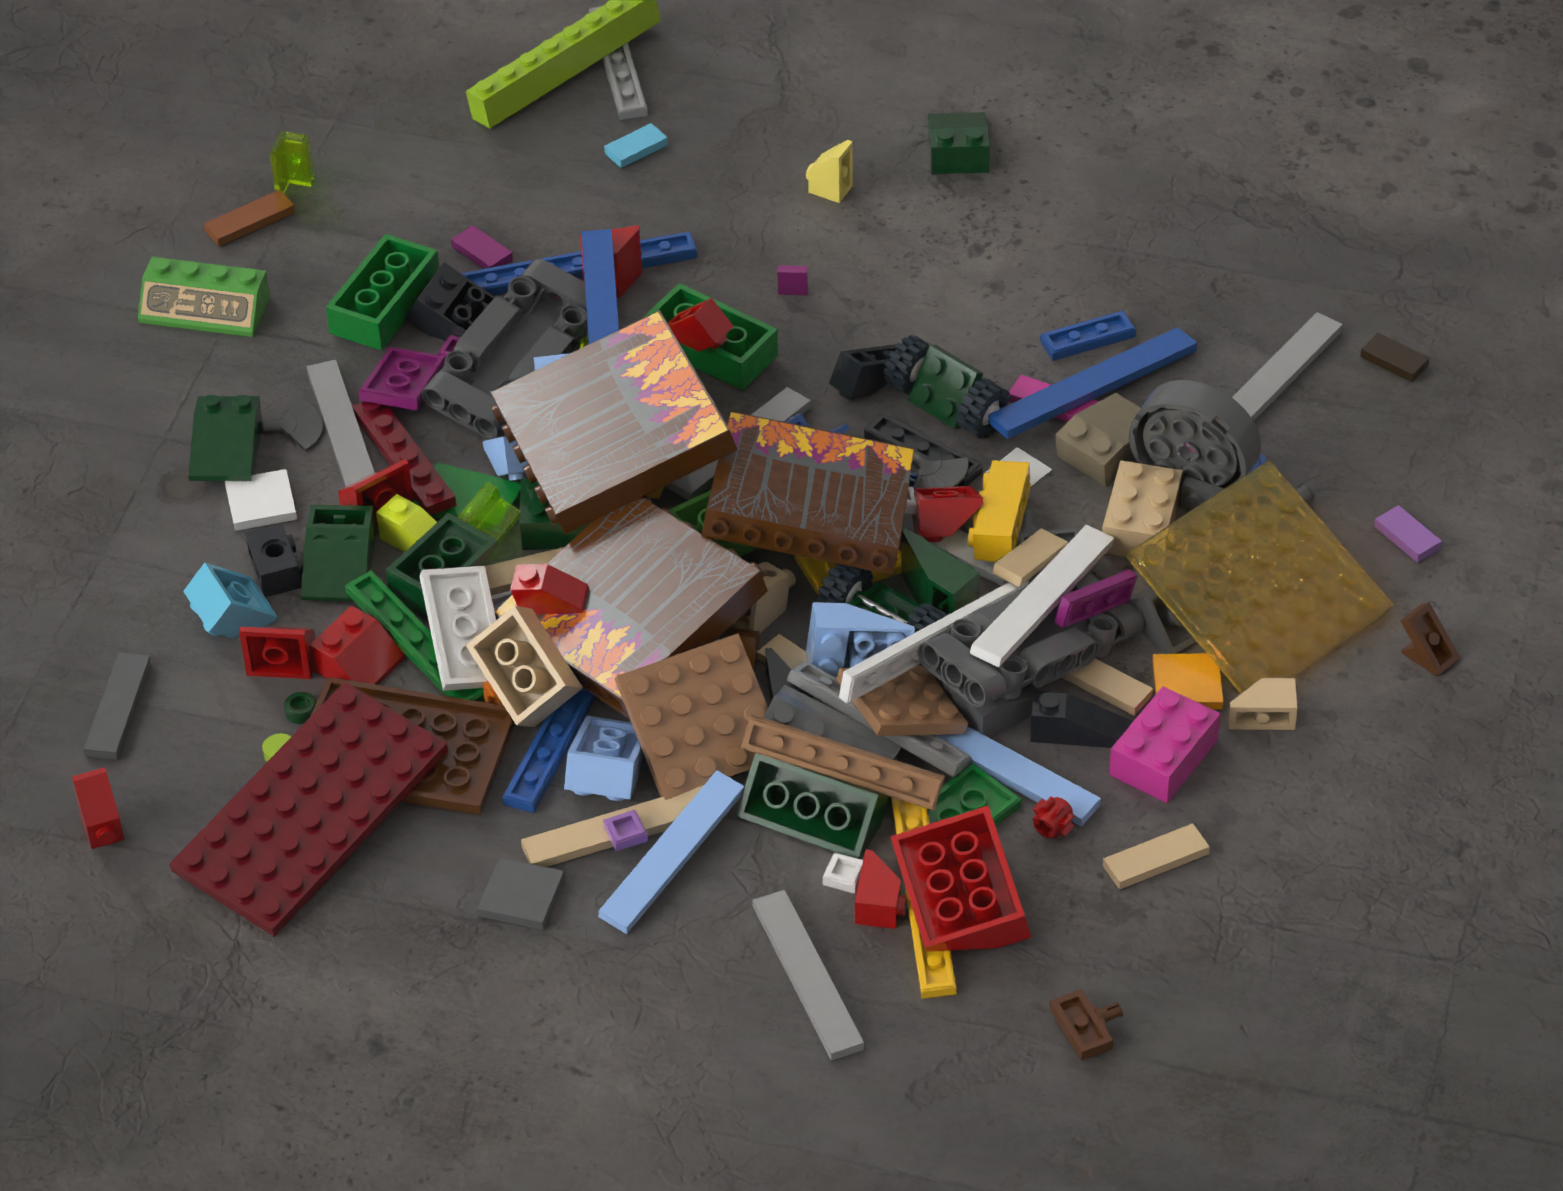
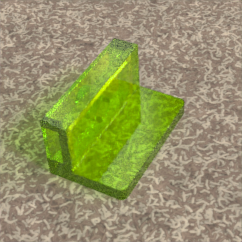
M281 131L270 151L275 191L280 189L284 193L289 183L311 187L315 176L309 135Z
M487 481L457 518L498 540L499 543L520 518V510L503 500L498 488Z

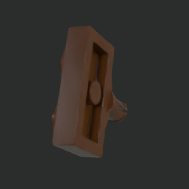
M1082 989L1050 1000L1049 1010L1081 1061L1113 1049L1114 1040L1106 1029L1105 1022L1123 1016L1122 1008L1118 1002L1098 1009L1089 1002Z

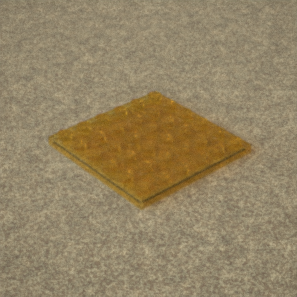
M1270 460L1130 550L1126 556L1240 694L1261 678H1292L1390 611L1394 605Z

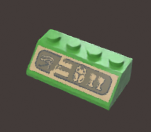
M151 257L142 277L138 323L254 337L270 299L267 273L265 270Z

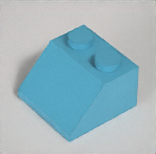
M209 563L202 565L183 591L190 601L191 609L203 621L204 629L213 636L221 635L234 639L240 636V627H263L275 622L278 618L252 577Z

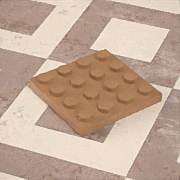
M739 634L617 675L614 678L660 797H664L667 800L703 786L716 770L729 778L750 771L755 752L742 749V741L751 714L764 717L768 706Z

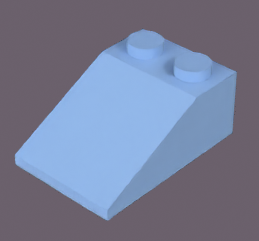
M586 715L567 753L564 789L572 790L575 794L581 796L597 794L604 795L614 801L630 800L636 788L644 758V753L632 723Z

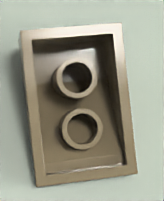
M1114 393L1075 414L1055 435L1057 457L1104 487H1107L1117 475L1120 460L1131 462L1135 458L1129 443V430L1133 419L1141 408L1121 395Z

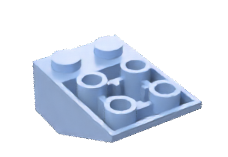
M813 602L806 647L807 661L836 678L839 668H851L914 634L915 627L847 603Z

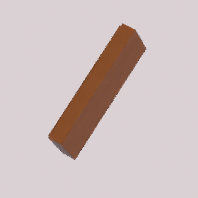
M279 189L203 223L204 230L220 247L294 214L295 206Z

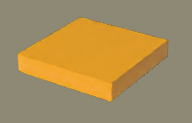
M1218 653L1152 655L1155 695L1164 686L1212 710H1223Z

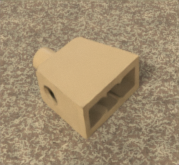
M769 562L758 564L764 572L763 579L768 592L731 625L734 629L759 631L760 634L785 612L789 588L795 585L796 578L789 569L780 570Z

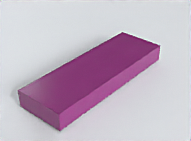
M1129 569L1063 595L1055 623L1061 628L1068 627L1129 602L1137 575Z

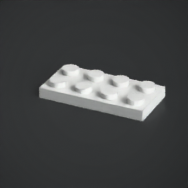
M485 566L422 570L419 577L443 691L483 688L482 685L487 681V678L466 645L496 621Z

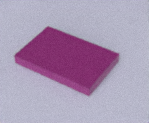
M389 347L359 390V400L418 410L424 401L421 396L422 390L444 367L446 357Z

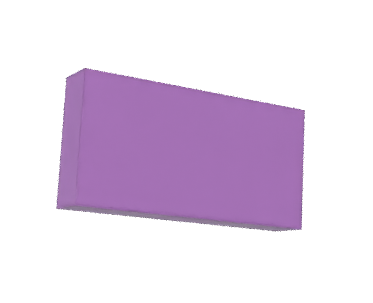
M1399 505L1375 519L1374 527L1417 563L1441 549L1442 540Z

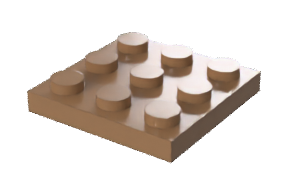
M918 665L852 701L877 736L965 734L968 725L966 719L925 667ZM839 668L836 680L840 685L843 672L849 668Z

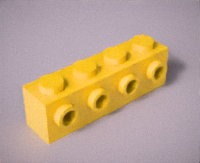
M992 460L989 473H984L983 491H979V494L983 497V505L974 513V528L969 529L968 545L969 547H974V560L997 562L1016 548L1031 489L1030 462Z

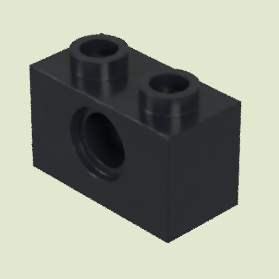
M282 523L245 532L248 555L263 595L268 597L301 588L299 575L303 574V563L300 555L294 556L293 553L296 552V546L292 534L286 535Z

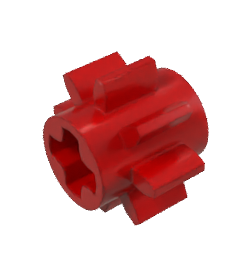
M1050 796L1047 801L1041 799L1032 809L1036 813L1032 818L1034 828L1045 838L1056 839L1059 835L1065 837L1074 827L1071 823L1074 818L1073 809L1062 798Z

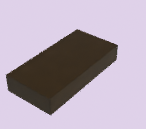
M1377 333L1361 349L1360 357L1410 382H1413L1429 366L1430 359L1380 333Z

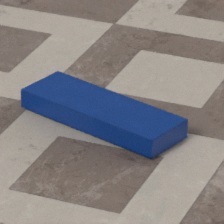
M1119 311L1040 334V343L1051 360L1054 361L1134 338L1136 329L1125 312Z

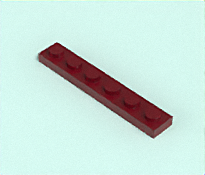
M366 401L352 405L357 421L390 466L404 459L409 462L413 497L430 516L457 506L456 497L387 405Z

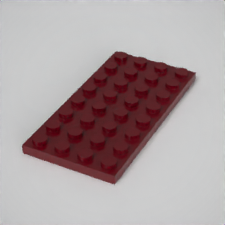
M344 682L169 863L170 869L179 877L275 937L447 753V742Z

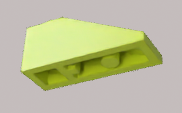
M398 494L376 512L379 538L403 552L408 550L437 523L422 507Z

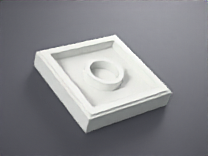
M286 469L252 475L251 481H225L235 531L297 520Z

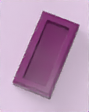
M473 225L451 239L452 247L483 269L503 266L513 260V253Z

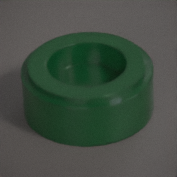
M296 692L288 696L284 702L286 718L292 723L304 724L311 717L317 702L315 697L307 692Z

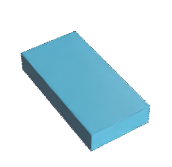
M650 123L605 145L604 150L605 154L620 168H623L668 146V137Z

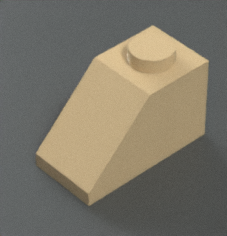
M1261 678L1230 702L1228 730H1295L1297 717L1295 678Z

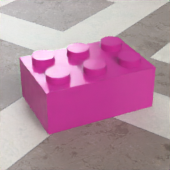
M1162 686L1111 748L1109 775L1168 803L1218 741L1221 713Z

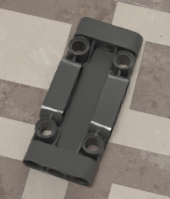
M535 259L520 277L513 278L510 281L508 292L503 298L496 296L458 340L454 351L447 354L444 367L430 380L421 392L424 402L434 410L488 439L495 438L501 432V426L506 423L505 421L498 423L491 409V406L496 404L491 392L534 372L533 357L572 353L575 344L582 341L584 331L588 327L585 282L545 260Z
M1087 573L1069 593L1100 580ZM1020 591L974 612L969 619L954 621L950 634L944 633L920 644L918 656L921 664L971 705L981 707L999 698L1015 699L1020 696L1022 687L1029 684L1036 688L1042 687L1089 665L1096 657L1108 656L1113 645L1143 631L1144 619L1141 612L1127 602L1068 627L1061 628L1055 623L1059 603L1000 667L970 654L972 644L1022 592Z

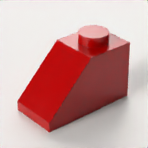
M712 298L678 313L668 323L679 343L698 352L709 347L714 350L721 346L727 340L725 335L734 327Z
M526 564L516 566L510 591L517 606L531 608L535 614L583 613L589 586L587 583L549 564Z
M105 767L72 776L81 820L91 849L124 840L120 817Z
M865 849L854 902L855 924L896 929L898 916L905 915L907 895H901V880L873 850Z

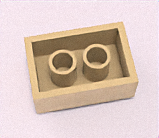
M1120 460L1102 528L1103 533L1114 537L1112 547L1105 554L1159 563L1165 562L1181 498L1183 470Z
M513 606L466 645L509 715L518 726L535 727L583 688L531 608Z

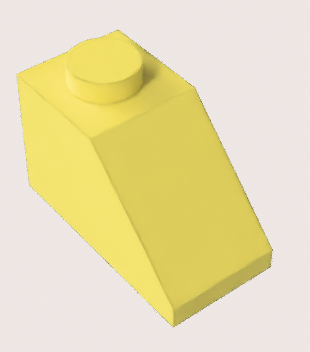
M846 140L822 153L815 163L809 165L806 172L809 193L837 203L842 201L853 187L852 141Z

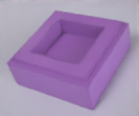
M636 810L603 820L604 828L615 851L648 841L647 832Z

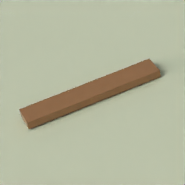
M753 714L749 717L741 745L742 749L931 810L936 808L945 778L943 775Z

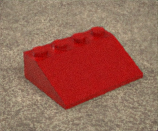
M989 806L890 837L926 952L1000 948L1032 938Z

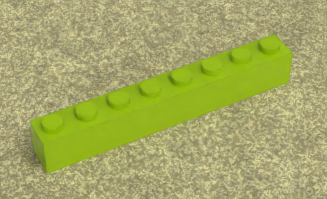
M609 0L605 5L588 13L584 18L564 28L560 33L543 41L542 44L531 51L522 54L510 64L501 67L486 79L479 81L476 85L466 90L472 119L491 129L661 22L657 0Z

